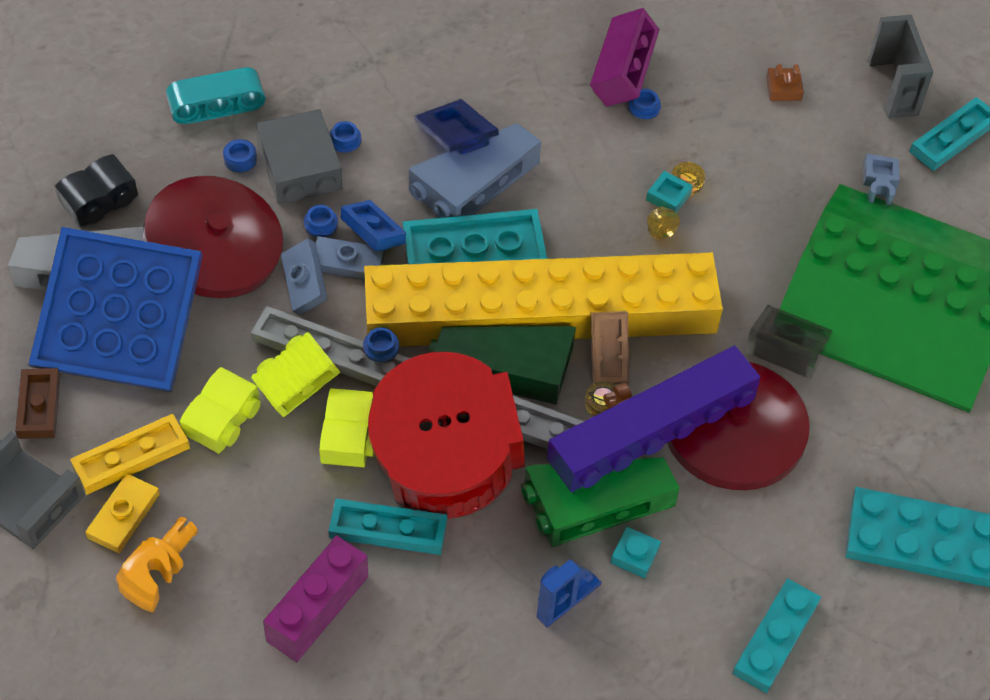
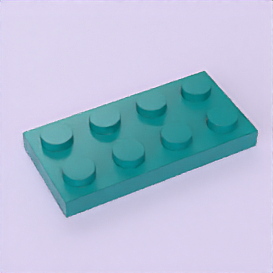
M538 209L402 221V229L406 232L405 250L408 264L547 259Z
M855 487L852 496L845 558L990 588V514Z

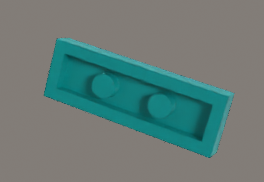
M975 97L913 142L909 152L932 171H935L990 130V107L978 97Z
M335 498L328 535L329 539H334L337 535L349 542L441 555L448 515Z
M787 578L738 660L732 674L767 694L816 610L821 596Z

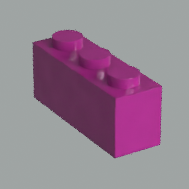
M644 8L621 14L611 19L589 85L606 107L639 98L660 31Z
M336 535L263 620L266 642L297 663L368 578V556Z

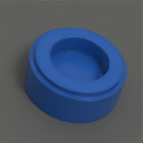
M243 139L229 142L223 149L225 166L234 172H246L252 169L257 162L255 146L250 141Z

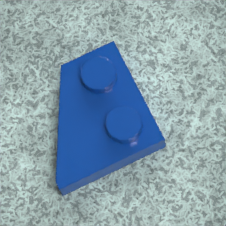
M571 559L561 567L557 565L551 567L540 580L537 618L547 628L597 589L602 582L590 570Z

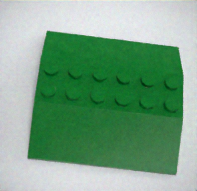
M839 184L824 208L800 258L769 334L970 413L990 365V240L893 203L886 205L885 200L875 197L873 203L869 202L867 199L868 194Z

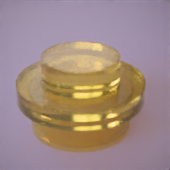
M659 207L653 210L647 218L648 232L653 238L658 240L672 236L680 224V217L676 211L667 207Z

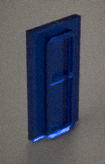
M462 99L414 116L415 122L450 153L456 151L459 154H467L490 144L489 139L499 135L497 127Z

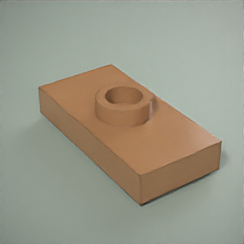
M590 312L592 383L594 385L629 383L628 312Z

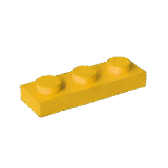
M170 414L70 459L75 474L80 477L86 495L122 480L126 473L133 475L190 449V446L174 414Z

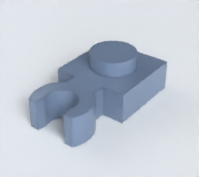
M866 154L863 163V185L870 186L867 199L873 203L876 195H882L886 198V205H891L899 184V159Z

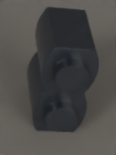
M114 154L97 159L85 170L71 173L55 185L59 201L79 227L97 223L108 211L126 207L138 196L135 179Z

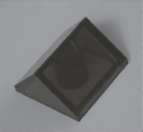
M767 304L750 329L746 353L812 379L833 331Z

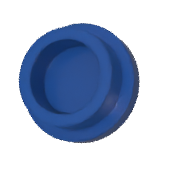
M641 89L639 98L630 100L628 107L631 114L635 117L652 119L659 114L661 102L654 91Z
M338 122L329 132L334 148L338 152H352L361 144V133L356 125L351 122Z
M325 205L313 206L304 217V228L308 234L314 237L330 236L338 227L336 214L330 207Z
M382 327L375 328L365 337L363 351L372 361L387 362L398 354L399 340L391 330Z

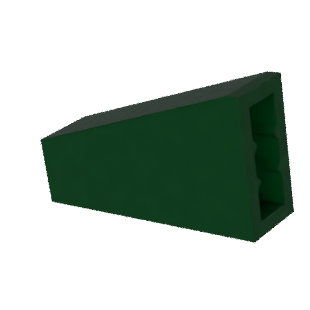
M571 326L442 327L438 340H431L428 353L455 352L473 357L489 366L493 375L508 372L513 395L557 405L574 347L576 328Z

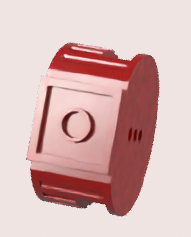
M431 352L412 357L390 370L372 393L374 400L371 404L368 418L369 437L377 462L390 478L395 501L403 508L448 515L447 519L470 515L488 506L505 490L512 479V470L525 467L524 440L508 372L493 375L489 366L473 357L455 352ZM460 414H467L470 419L466 423H460L457 417ZM446 418H449L451 420L449 426L447 424ZM440 419L442 422V427L438 424ZM430 422L432 424L430 430L423 431L420 429L421 423Z

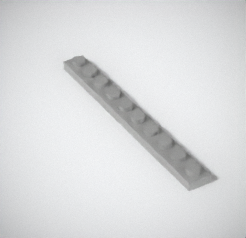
M266 306L251 331L252 341L279 351L286 350L285 346L292 338L298 335L303 336L309 332L341 374L377 386L390 370L410 359L409 357L397 354L395 358L387 362L372 361L363 351L362 340ZM513 396L523 440L548 450L549 439L584 422ZM460 414L458 416L466 420L470 419L467 414Z

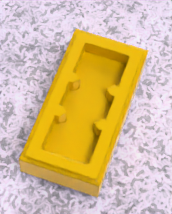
M126 473L85 531L87 539L120 554L159 497V488Z

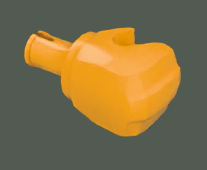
M178 517L176 523L161 540L154 537H149L146 541L143 540L118 571L116 582L119 592L130 602L145 611L153 613L160 598L158 585L151 577L149 571L158 570L166 583H171L173 574H178L184 566L179 554L198 533V529L193 522L190 521L186 527L184 526L187 521L185 517Z

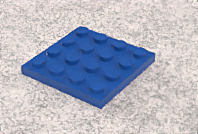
M61 227L28 365L39 369L58 368L61 373L172 392L202 263V252Z

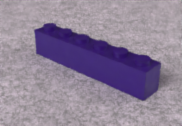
M734 345L549 439L547 460L570 492L581 487L589 488L595 485L602 476L614 470L616 472L624 470L633 460L642 455L655 454L667 442L675 438L683 439L687 437L696 427L706 422L714 423L718 421L727 411L737 406L739 408L747 406L756 397L761 377Z

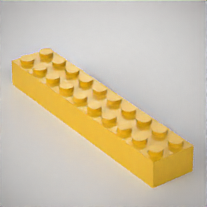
M713 252L364 266L367 335L375 328H387L398 338L399 347L430 346L432 339L438 340L442 327L571 326L576 328L575 339H591L590 312L611 311L628 312V337L715 334L718 332L723 311Z

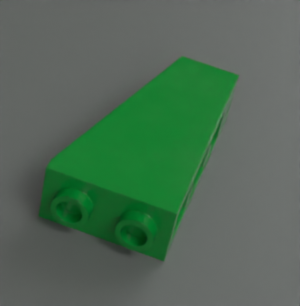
M664 457L635 459L624 470L619 472L614 470L602 476L595 485L589 488L581 487L573 492L569 491L551 464L526 467L524 483H521V492L526 504H532L535 509L537 529L541 536H547L551 547L675 507L680 489Z

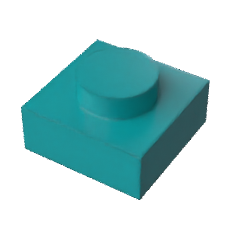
M663 171L648 190L646 201L675 215L691 195L693 185Z
M626 527L611 557L610 563L645 579L660 549L661 541Z

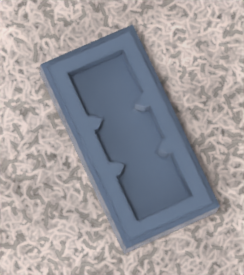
M321 236L317 237L315 243L323 273L365 280L364 266L382 265L385 257V251L376 252L369 245Z
M307 238L281 253L293 312L302 315L327 301V293L315 242Z

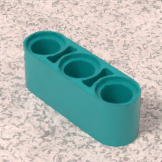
M249 67L178 80L171 83L166 89L172 118L179 124H191L254 111L262 107L266 100L258 72Z

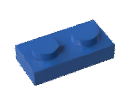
M371 200L341 206L340 218L376 252L386 251L392 247L405 244L406 232Z

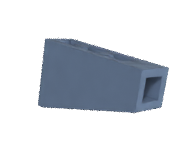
M516 123L412 166L409 169V191L417 201H423L433 209L438 218L474 215L540 163L541 141Z

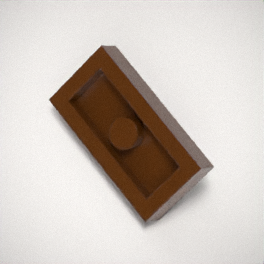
M58 368L21 369L15 428L18 439L55 438L60 387Z

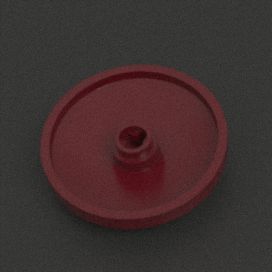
M217 176L188 177L166 186L152 200L143 226V241L202 252L203 258L195 294L209 298L238 297L259 288L275 271L283 249L281 225L270 205L260 195L245 185Z
M752 362L749 363L761 378L756 397L750 404L742 408L737 406L727 411L722 418L714 423L706 422L696 427L690 435L683 439L675 438L667 442L673 456L683 468L698 479L716 487L729 490H755L772 485L794 470L801 460L808 442L809 416L799 393L786 379L773 370Z

